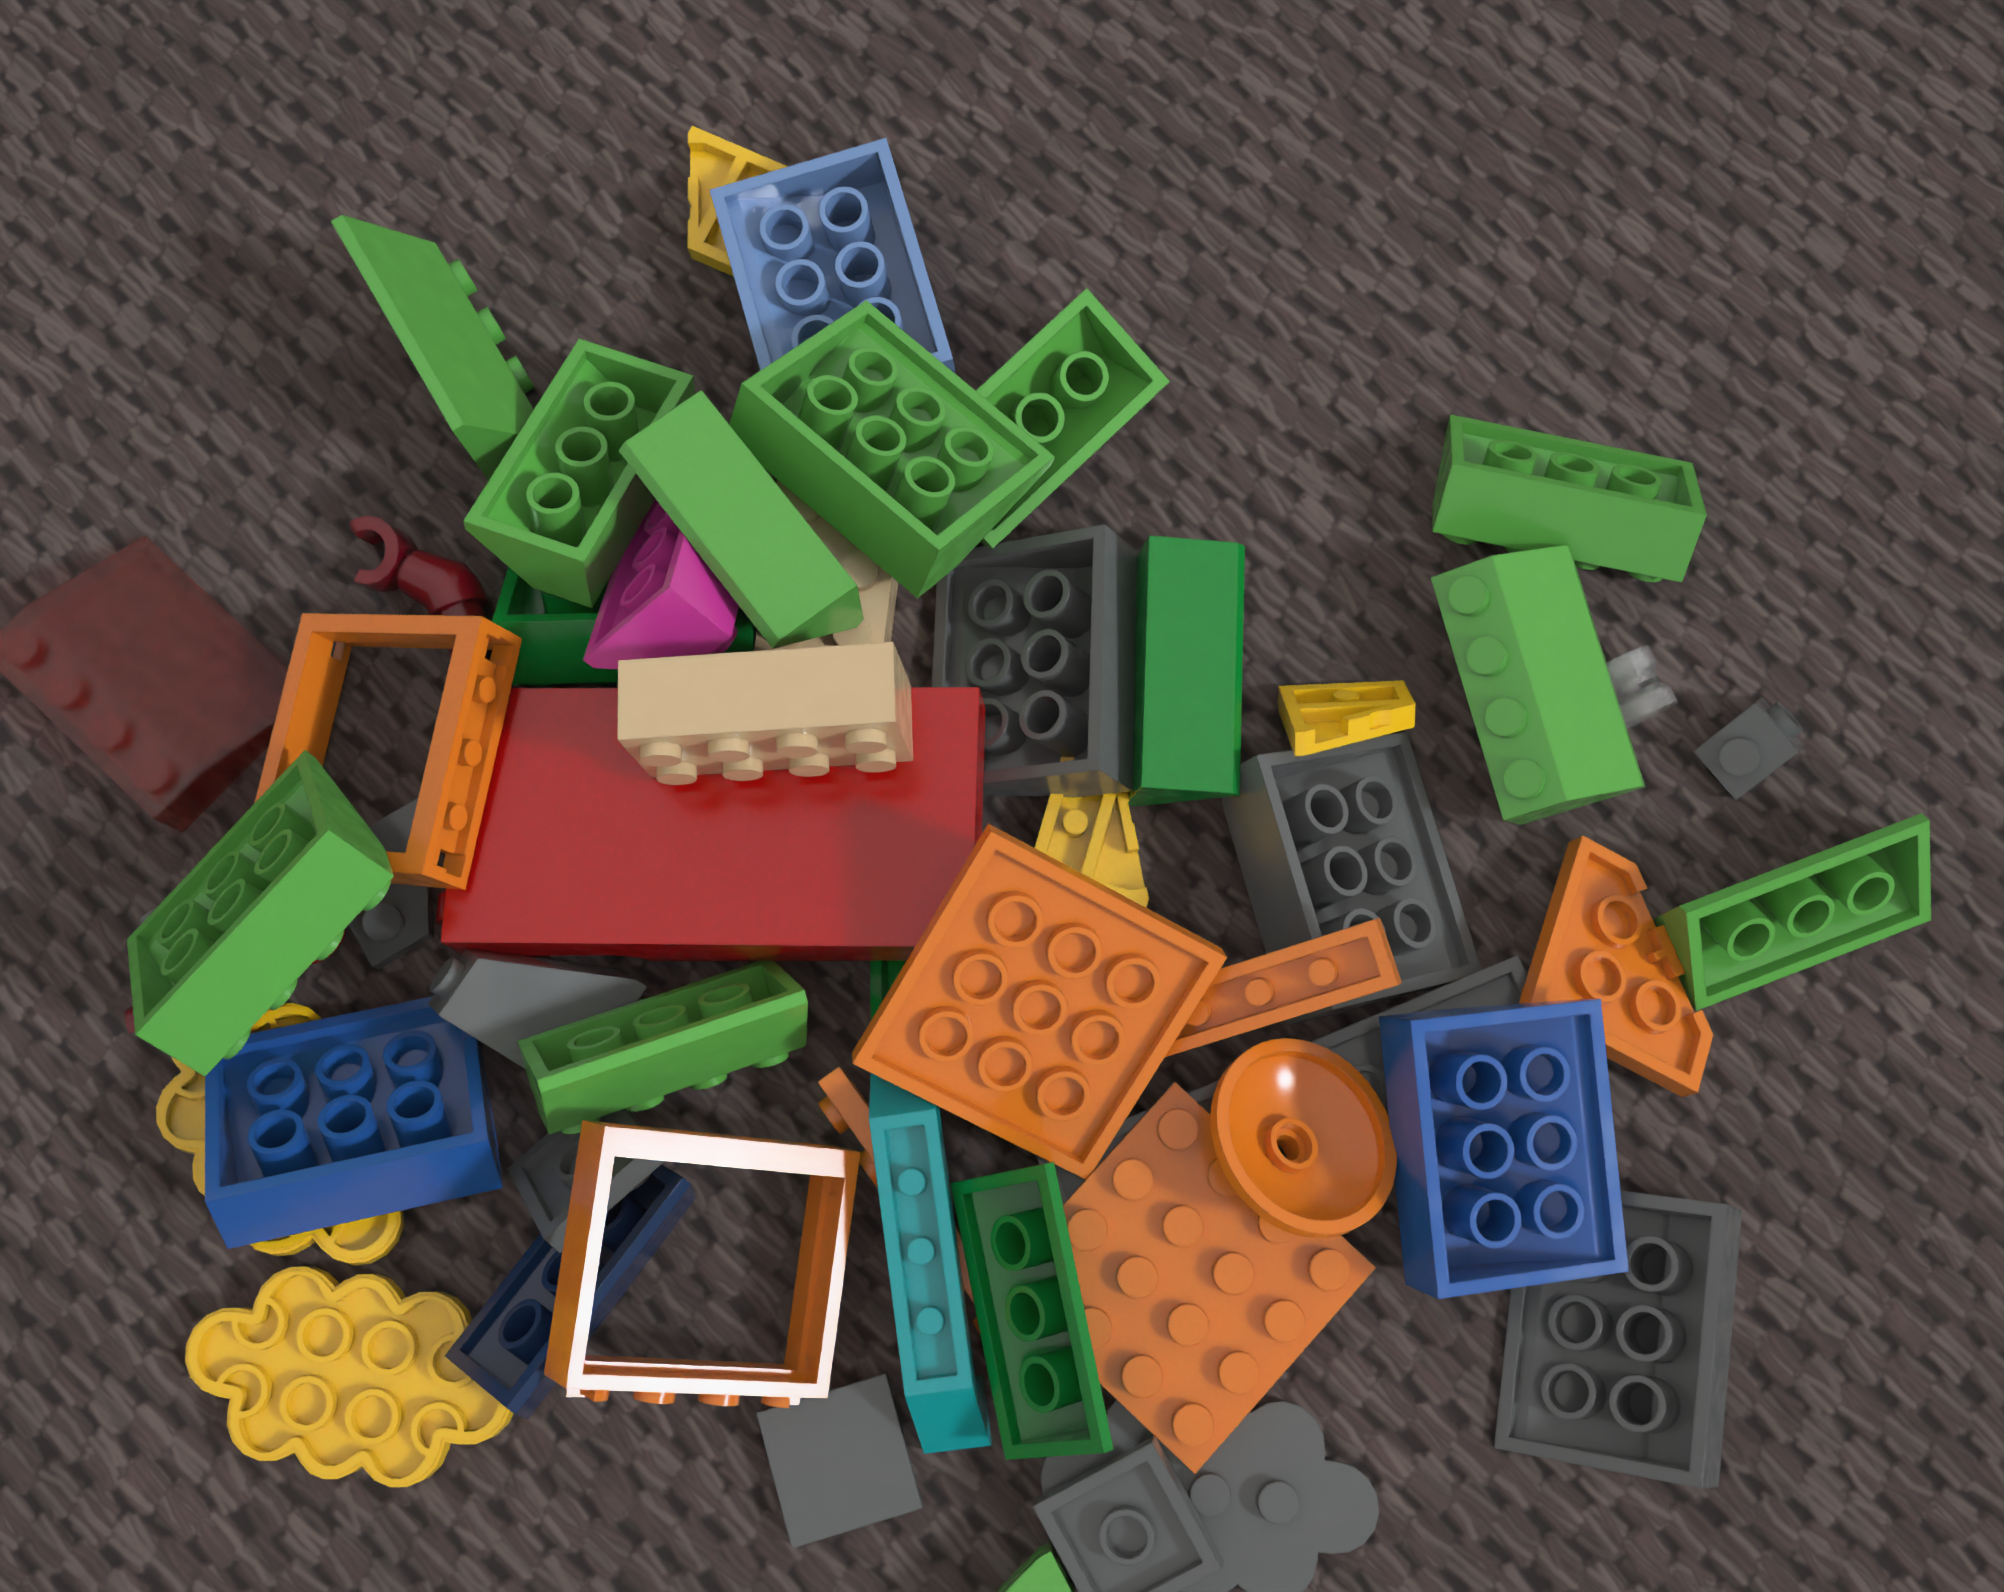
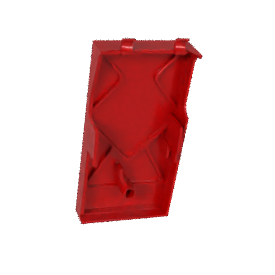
M911 687L913 761L896 762V768L890 771L864 772L856 769V765L829 766V772L824 775L804 777L789 773V769L765 770L761 778L749 781L729 780L724 778L722 773L697 775V781L685 785H668L658 782L656 778H652L617 740L618 688H511L466 890L446 888L445 892L438 894L435 923L442 924L441 943L460 954H463L466 948L521 956L616 955L637 957L649 961H907L982 835L986 708L980 688Z

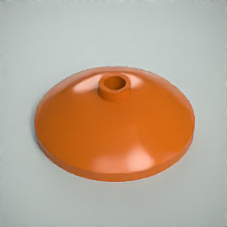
M1282 1038L1265 1041L1251 1047L1237 1057L1223 1072L1217 1083L1211 1104L1210 1122L1213 1145L1228 1181L1254 1212L1282 1230L1310 1238H1330L1349 1233L1365 1224L1378 1213L1386 1202L1394 1183L1397 1153L1390 1130L1389 1117L1384 1105L1370 1083L1354 1066L1338 1054L1321 1045L1305 1040ZM1278 1146L1284 1150L1286 1157L1280 1152Z

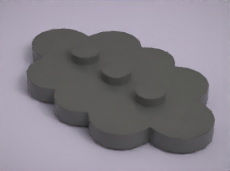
M1114 1399L1106 1410L1114 1450L1100 1454L1045 1457L1041 1469L1043 1495L1154 1435L1117 1399ZM1285 1400L1265 1401L1254 1407L1196 1474L1157 1439L1224 1560L1223 1568L1220 1571L1183 1589L1181 1592H1229L1237 1584L1246 1592H1303L1314 1577L1318 1562V1552L1327 1554L1351 1552L1365 1544L1376 1528L1379 1505L1377 1493L1370 1480L1351 1464L1325 1458L1323 1432L1316 1419L1298 1404Z

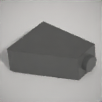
M466 948L459 960L451 957L439 969L429 988V991L434 993V996L428 1004L440 1017L525 1069L517 1043L518 1040L637 1002L647 986L622 969Z

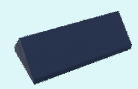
M662 1164L650 1174L643 1185L630 1191L606 1213L587 1342L696 1198L691 1183ZM541 1233L445 1354L447 1359L507 1409L528 1420L556 1384L555 1381L544 1375L562 1252L559 1253L545 1241Z

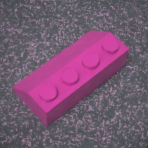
M656 499L610 576L583 661L592 668L618 669V660L724 653L737 635L738 628L734 624L740 606Z

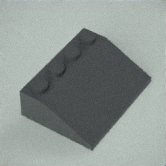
M1105 524L998 543L991 550L986 546L975 547L956 568L937 582L932 687L980 688L986 708L983 795L1050 797V794H1063V797L1075 798L1133 791L1137 551ZM1061 756L1074 757L1072 761L1060 762Z
M1407 732L1383 735L1306 756H1294L1293 750L1260 754L1240 764V796L1222 797L1220 799L1266 954L1380 917L1402 981L1398 986L1287 1019V1026L1340 1014L1450 984L1482 970Z
M1621 1191L1629 1272L1511 1289L1494 1448L1700 1489L1719 1487L1742 1211L1728 1204Z

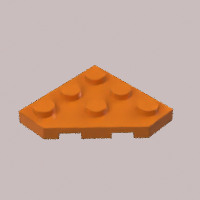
M1582 835L1568 843L1518 1004L1601 999L1607 1058L1680 1097L1696 1094L1700 1087L1713 1032L1703 1010L1694 1012L1678 977L1685 974V970L1664 924L1656 927L1640 893L1647 889V886L1637 864Z

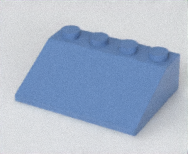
M886 138L710 189L760 371L867 300L956 374L952 353Z

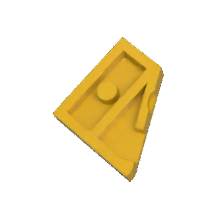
M691 126L688 132V145L690 148L688 250L692 259L734 277L710 189L788 166Z
M1403 680L1278 686V710L1294 756H1306L1415 727L1416 703Z
M1061 756L1060 762L1072 761L1074 757ZM1128 792L1075 798L1063 797V794H1050L1035 849L1134 902L1147 907L1149 896L1147 887L1144 885L1138 855L1139 846L1128 804Z

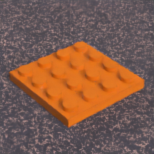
M988 823L854 1048L852 1063L1049 1162H1054L1055 1165L1086 1180L1104 1155L1227 959V956L1219 946Z
M1176 1082L1171 1084L1063 1204L1100 1384L1194 1474L1197 1473L1376 1268L1341 1235L1330 1238L1299 1236L1274 1226L1254 1212L1237 1194L1221 1168L1213 1145L1210 1114Z

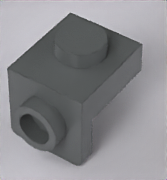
M1760 697L1693 752L1732 797L1737 800L1799 753L1803 744L1797 738V735L1803 731V728L1782 703L1777 701L1770 707Z

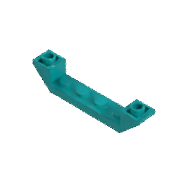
M871 1073L869 1124L905 1399L924 1454L991 1446L992 1440L983 1375L975 1376L939 1109L941 1107Z

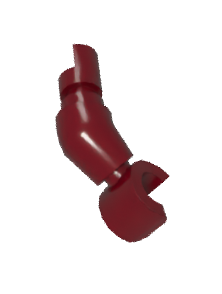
M368 515L357 517L350 522L349 528L358 538L371 545H376L383 541L385 543V554L381 564L372 570L359 569L354 582L379 592L394 591L399 588L402 593L425 607L429 615L482 616L486 618L483 609L488 604L486 594L479 579L466 564L418 550L415 542L409 535L381 518ZM448 649L451 658L453 649ZM492 650L486 651L485 659L490 660Z

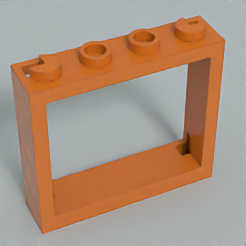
M302 613L255 802L304 750L313 755L323 767L352 647L453 649L406 852L386 851L394 874L391 884L466 890L522 638L482 616ZM334 642H336L334 654L332 657L331 652ZM487 650H492L490 661L485 659ZM440 852L445 853L443 867L437 866Z
M582 1120L544 1375L566 1388V1397H587L593 1402L607 1401L610 1390L633 1391V1399L653 1404H672L675 1402L676 1393L698 1394L697 1400L699 1402L717 1406L739 1405L740 1395L761 1396L762 1404L779 1408H789L790 1404L799 1405L800 1397L828 1398L860 1152L825 1144ZM615 1156L810 1174L784 1364L585 1355Z

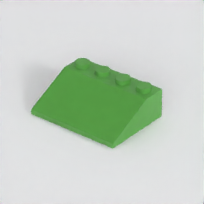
M345 215L333 219L331 223L447 423L489 481L534 410L525 393L534 389L535 386L517 356L515 355L505 361L496 345L506 340V337L488 307L478 312L474 309L468 296L478 290L459 258L448 264L435 242Z
M867 300L741 383L729 424L763 468L917 599L960 564L1046 472L1055 459L1053 454Z
M306 750L300 754L127 939L135 1035L203 1076H206L222 1058L228 1060L242 1049L249 1038L252 1026L269 1009H278L290 998L301 974L316 959L319 961L324 960L337 948L343 937L344 929L362 910L369 911L379 904L386 895L391 879L394 877L384 846L318 760Z

